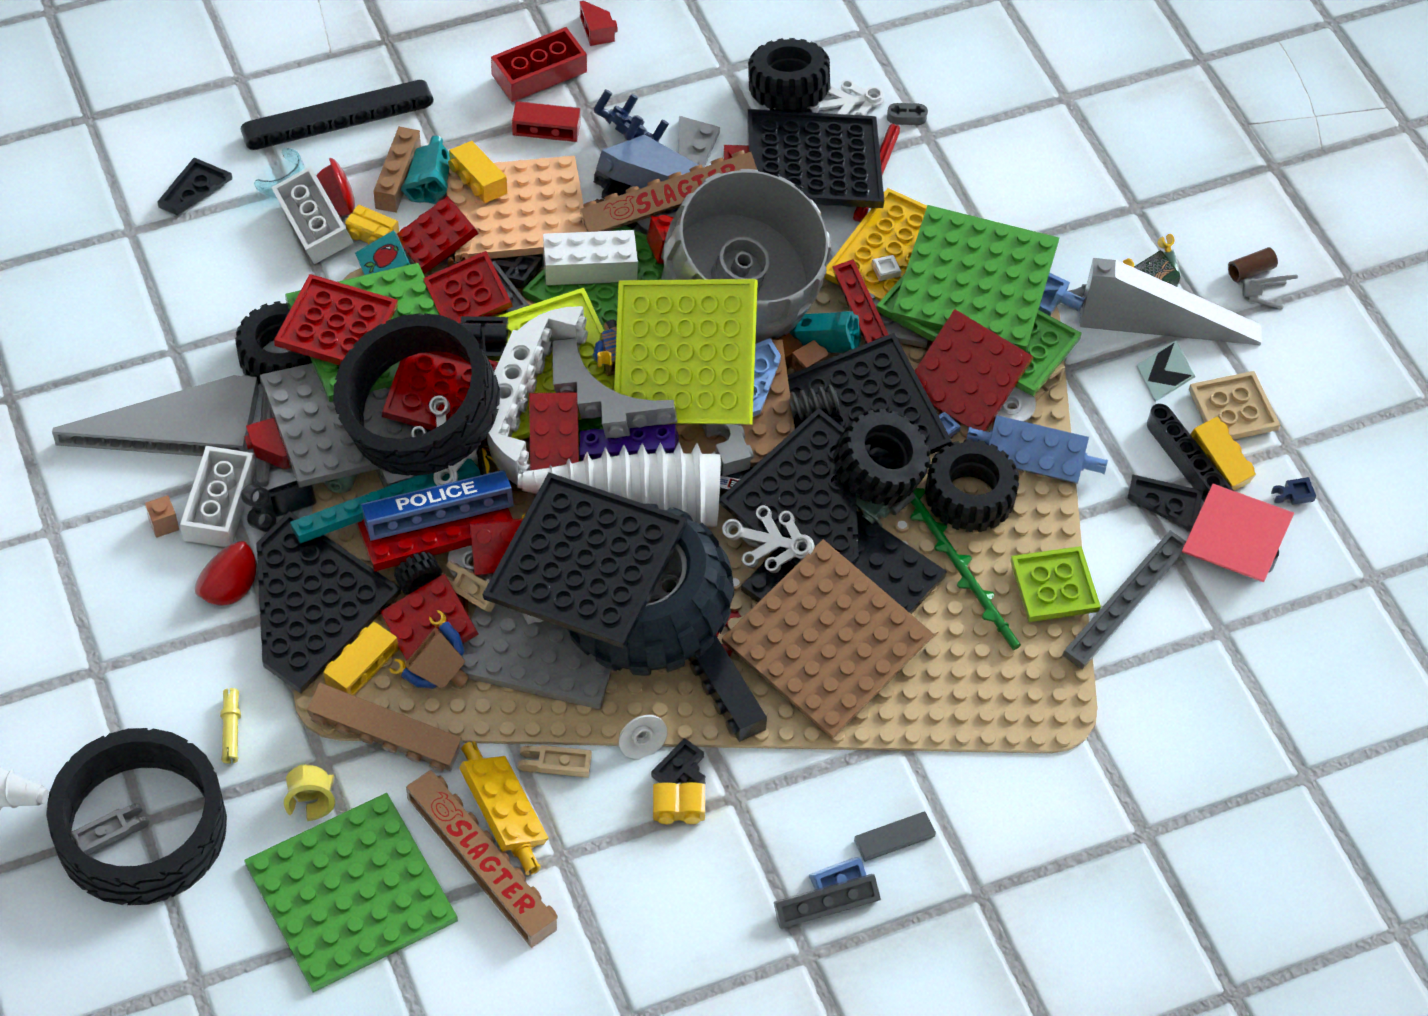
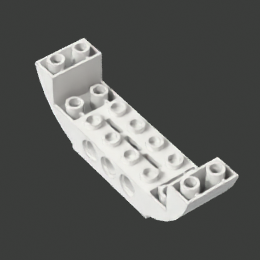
M582 306L564 307L548 311L528 321L518 331L513 330L495 369L494 375H496L500 387V404L497 406L499 410L494 425L487 435V442L491 457L499 470H505L507 478L517 486L518 474H523V471H530L531 466L528 464L529 452L526 451L525 441L512 438L511 435L513 431L516 432L519 428V417L521 412H525L527 409L529 393H534L536 378L544 370V360L546 355L549 356L552 352L553 341L576 338L578 348L581 344H585L588 331L585 330L587 318L584 317Z

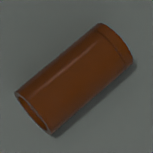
M1267 247L1230 261L1228 263V272L1232 280L1238 283L1244 279L1276 268L1278 258L1275 251L1271 247Z

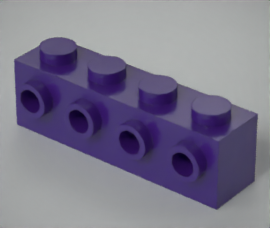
M676 424L630 428V436L619 438H606L604 429H590L580 431L579 455L581 461L584 460L586 452H588L592 460L601 458L606 447L610 457H614L620 454L623 445H625L628 454L633 455L638 453L642 443L647 454L655 453L660 443L665 453H673L679 442V435Z

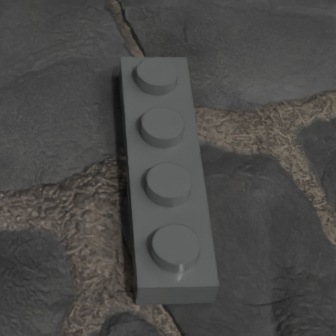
M868 874L774 901L773 904L779 928L783 929L881 900L875 874Z

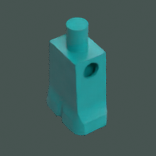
M432 136L428 145L416 148L407 178L401 187V191L412 202L436 204L439 198L445 195L447 191L450 168L448 160H450V155L444 147L443 139L440 136Z
M852 311L805 314L797 326L790 332L794 338L800 340L803 346L815 340L830 353H844L859 347L861 343L859 316L855 315Z

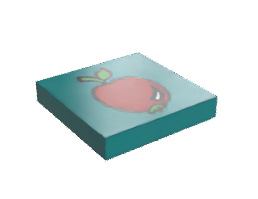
M394 230L355 252L364 275L411 265Z

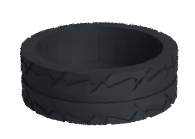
M418 313L402 315L388 320L386 324H380L365 333L353 345L354 348L348 351L339 366L335 378L337 382L334 384L333 393L336 414H339L338 419L362 455L378 468L392 474L406 476L427 475L449 468L448 466H454L468 457L481 444L480 441L486 438L494 425L499 410L497 406L500 404V387L497 377L494 375L495 371L472 332L457 321L442 315L427 313L423 315ZM436 351L457 355L471 363L472 376L467 395L455 414L439 427L416 437L402 439L382 437L364 427V408L371 388L379 377L397 362L418 353Z
M128 728L112 732L106 737L103 735L83 746L71 756L69 761L64 764L56 775L47 802L46 817L50 835L58 858L69 878L82 890H88L86 893L102 901L119 905L128 903L127 905H149L167 900L170 896L174 897L191 888L214 864L221 852L226 836L227 814L217 773L214 772V767L208 757L193 743H188L187 739L173 732L154 728L148 730V728ZM138 768L168 770L187 778L200 790L205 798L202 817L195 831L182 846L168 856L154 862L137 866H116L103 863L86 855L72 840L71 832L75 814L83 800L96 786L121 772Z

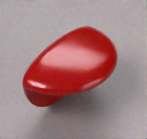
M329 158L331 165L323 168L316 176L339 217L350 215L355 209L351 185L338 162L333 158Z
M239 541L227 546L214 556L200 573L195 584V594L208 603L219 606L230 605L242 599L251 589L256 576V560L250 546L245 541Z

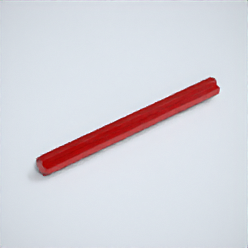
M889 125L880 147L882 175L900 133L899 125ZM856 207L853 220L861 222L867 215L869 208Z

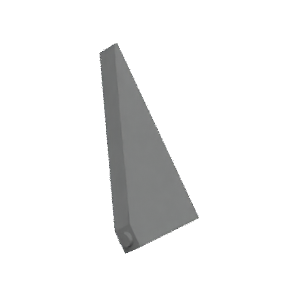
M1093 258L1083 296L1085 301L1082 308H1080V327L1261 345L1262 343L1261 325L1120 261Z
M232 375L53 427L52 434L55 445L203 456L206 446L247 452L248 448L244 436L248 435L246 425L253 424L259 395L257 377Z

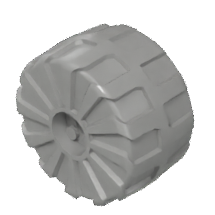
M740 169V171L723 174L717 173L705 179L693 193H689L675 214L668 229L661 259H664V269L661 280H758L755 343L769 338L777 339L784 334L790 333L814 303L827 271L826 263L831 251L830 234L826 231L821 211L817 205L795 187V184L780 176L777 177L754 169Z

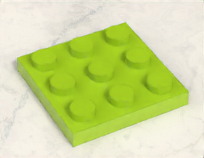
M1082 546L1011 556V566L1028 622L1097 613L1101 609Z

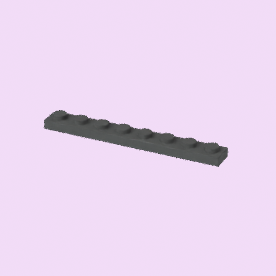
M1170 530L1069 644L1062 656L1083 670L1183 555L1182 549L1186 541Z

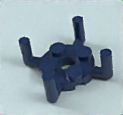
M607 89L604 90L594 107L595 114L605 118L609 124L611 122L617 125L615 130L623 134L626 140H631L645 134L659 142L669 125L667 121L662 119L652 134L643 126L645 121L642 117L638 115L629 116L638 100L636 95L631 94L623 108L614 106L613 109L608 111L604 107L612 96V92Z

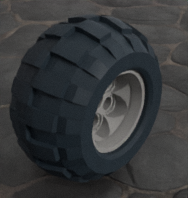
M646 504L658 508L657 504ZM674 507L673 509L664 510L687 518L688 524L625 648L567 629L571 640L586 655L592 654L600 665L613 671H621L623 668L629 669L633 675L647 676L651 674V670L666 668L667 672H671L684 667L685 660L690 657L699 658L712 646L714 642L713 636L717 632L721 634L731 613L730 607L734 597L730 561L709 528L703 523L693 522L689 513Z

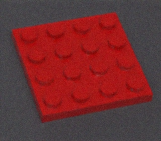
M309 274L274 339V346L340 365L348 351L354 348L353 345L365 333L380 324H386V321L392 319L398 307V300Z
M954 309L917 366L915 373L934 407L942 412H946L950 417L968 428L972 427L987 431L1034 357Z
M436 351L418 353L404 358L398 365L382 411V417L413 426H422L428 430L437 428L436 415L429 408L431 399L435 396H443L449 401L450 411L446 414L447 420L455 414L470 388L472 376L471 363L457 355ZM489 360L495 371L499 362ZM439 405L438 411H442L445 408V405Z

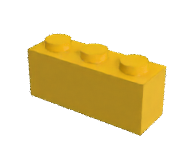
M473 141L449 150L450 160H448L451 171L456 172L461 181L467 184L472 189L473 194L476 197L478 196L484 203L508 194L507 176Z
M1218 416L1193 429L1190 435L1234 491L1252 481L1256 475L1254 466L1250 461L1246 460L1240 445L1232 439L1227 425L1221 422Z
M373 622L368 628L365 627L359 633L358 638L352 644H348L335 661H331L324 670L325 684L355 695L398 651L397 637L376 622Z

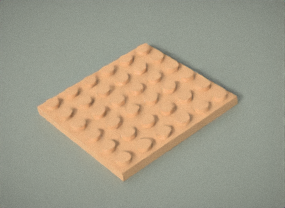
M575 156L494 163L507 176L508 194L484 203L478 196L476 197L472 189L461 181L456 172H452L449 168L447 196H449L479 233L454 252L455 262L461 261L460 256L463 253H468L470 258L484 251H487L490 259L543 254V234L587 232L580 214V209L584 208Z

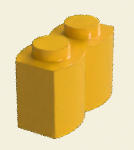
M653 784V820L661 824H671L678 820L684 821L687 824H697L700 821H704L705 784Z

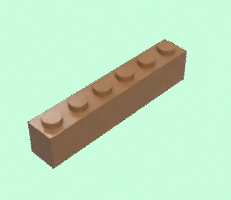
M320 682L307 708L309 716L312 717L311 721L319 725L325 726L328 723L335 726L334 729L342 734L349 735L351 732L358 735V739L365 743L372 744L374 741L381 744L382 748L388 752L396 753L399 751L405 753V757L417 763L423 760L430 763L429 766L440 772H443L444 769L452 770L463 745L462 737Z

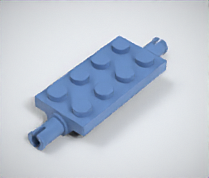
M996 415L993 430L987 432L969 427L966 438L972 439V442L982 440L987 445H991V443L996 445L1000 452L1003 450L1009 455L1008 460L1012 459L1017 470L1078 484L1080 473L1084 469L1105 475L1108 463L1107 459L1088 456V453H1085L1089 440L1087 436Z

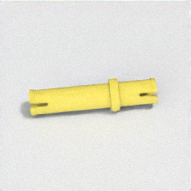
M230 688V694H228V689L223 690V709L220 711V717L223 719L221 761L227 764H231V758H233V763L238 761V719L241 718V711L238 709L239 690L235 688Z

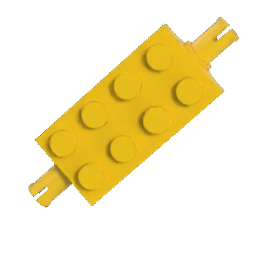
M472 741V744L471 742L465 743L461 747V751L464 753L467 761H463L459 769L501 851L511 850L514 857H518L526 875L537 873L541 866L537 862L532 849L535 846L544 845L549 838L506 756L483 758L475 741Z

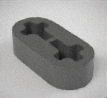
M893 103L889 105L887 110V120L892 124L922 125L927 121L928 109L923 104Z

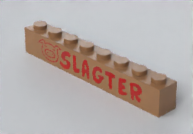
M744 150L732 154L730 159L718 158L711 161L709 166L697 165L690 168L688 173H673L668 176V180L660 182V179L648 182L647 187L639 189L638 186L627 189L626 194L618 196L617 193L606 196L605 201L596 203V200L583 204L584 208L580 209L584 226L587 232L611 231L679 208L685 197L689 193H693L705 179L712 175L740 171V169L757 170L752 153H745Z
M430 770L406 786L407 799L531 948L557 931L558 916L555 910L550 905L546 906L541 901L542 897L539 891L534 886L530 887L526 883L523 872L518 867L514 868L510 864L507 853L501 851V849L499 850L494 845V839L487 830L483 831L478 826L479 822L472 812L468 813L463 808L462 800L456 793L452 795L441 775L437 777Z

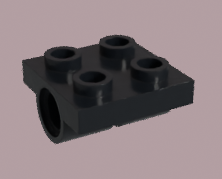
M461 316L460 324L472 332L487 359L499 361L508 342V317Z

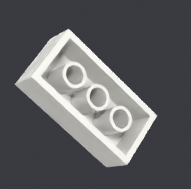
M311 166L271 187L314 265L354 243Z
M634 230L543 234L546 285L619 282V280H637L638 259Z
M211 446L205 447L180 523L184 541L227 547L233 544L245 506L241 493L245 486L252 484L256 472L253 453Z

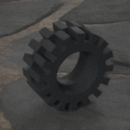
M421 552L420 556L418 553L413 554V558L409 556L406 558V562L402 561L400 563L401 567L395 569V580L405 595L411 594L442 575L443 571L431 553Z

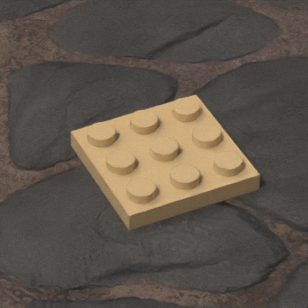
M1255 371L1192 383L1189 386L1188 390L1203 422L1205 423L1218 416L1220 421L1227 425L1233 440L1278 431L1280 428V423Z

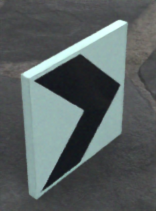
M1177 341L1172 342L1137 364L1156 401L1196 377Z

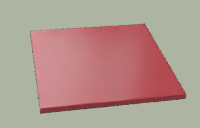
M1212 484L1182 549V553L1264 582L1291 523L1294 512Z

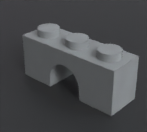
M701 424L706 437L720 435L727 439L723 443L716 444L715 454H720V471L722 476L750 469L753 451L751 446L745 443V432L742 425Z

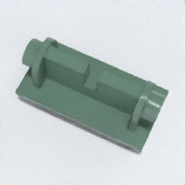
M856 494V509L863 512L862 517L866 518L871 524L876 522L882 527L883 524L880 518H886L889 515L890 510H888V506L883 502L880 505L874 504L872 500L868 503L860 499V495Z

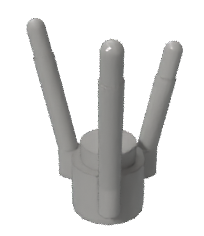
M1298 275L1244 279L1243 297H1249V302L1283 309V305L1258 298V295L1262 296L1263 286L1287 284L1286 280L1297 279Z

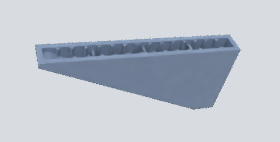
M644 134L603 149L596 170L613 180L634 187L638 186L641 189L647 187V183L656 179H660V182L668 180V176L673 173H688L690 168L698 164Z

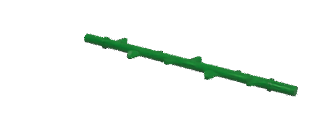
M916 488L913 492L915 499L911 501L915 508L910 516L911 520L925 522L938 541L934 549L946 553L962 576L957 583V587L972 590L985 609L981 616L982 619L994 622L997 631L1001 632L1012 650L1018 649L1021 646L1020 642L1009 628L1008 622L1004 621L991 602L995 594L991 591L983 590L967 568L972 557L970 555H958L943 533L947 529V525L936 522L920 500L925 494L924 488Z

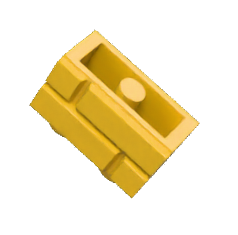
M359 204L345 222L350 237L355 241L361 240L366 242L368 245L393 230L396 233L399 232L397 220Z

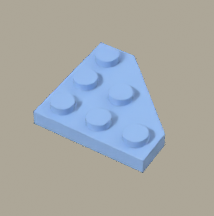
M770 338L755 344L753 417L761 414L781 360V355Z

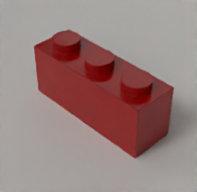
M516 101L512 118V135L577 142L581 123V108Z

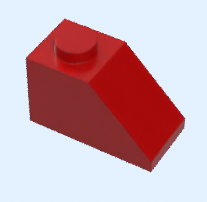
M580 1V19L590 46L615 42V33L618 32L616 20H612L610 12L586 1Z
M274 417L246 425L248 435L244 436L248 450L253 449L255 457L283 469H289L287 453Z

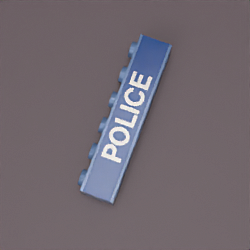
M505 470L362 503L361 506L364 522L371 541L513 507L514 503L511 485Z

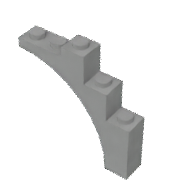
M576 338L553 341V385L555 392H577V404L581 419L602 417L606 438L630 436V428L677 422L674 400L653 401L619 394L604 386L587 370L581 360Z

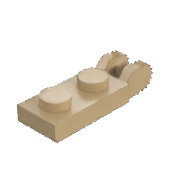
M449 561L447 567L458 573L455 580L446 575L455 592L481 609L491 612L495 603L484 600L482 595L488 582L475 575L469 569Z
M525 745L520 749V755L534 759L539 757V761L520 760L518 762V769L532 773L538 771L539 773L589 778L592 758L591 750L541 745V747Z

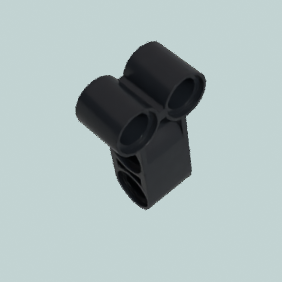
M297 480L269 490L249 484L244 487L241 493L243 502L246 505L252 506L247 515L248 524L252 528L263 532H268L276 524V517L285 515L289 511L294 512L316 504L313 486L308 485L299 488ZM258 491L259 498L254 502L253 495ZM264 514L265 520L259 525V517Z

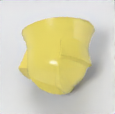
M306 764L297 766L287 774L288 793L284 798V807L289 816L295 809V798L298 802L318 799L314 803L306 804L307 821L322 818L334 809L335 798L331 792L334 775H328L320 767Z

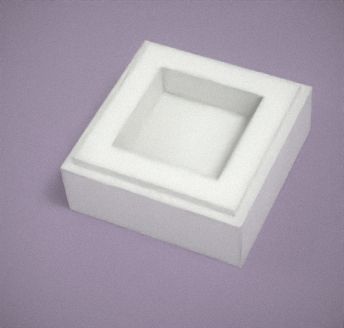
M894 255L872 259V267L879 281L901 276V270Z

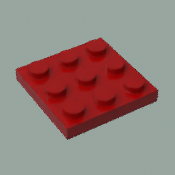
M449 196L438 201L436 205L397 233L404 250L415 263H419L424 274L479 234Z
M487 251L423 278L439 314L458 323H461V316L491 317L513 307Z
M445 573L381 611L391 633L397 637L398 646L406 661L435 628L430 622L429 617L434 622L440 621L441 615L437 610L446 616V622H449L460 634L463 644L479 635Z

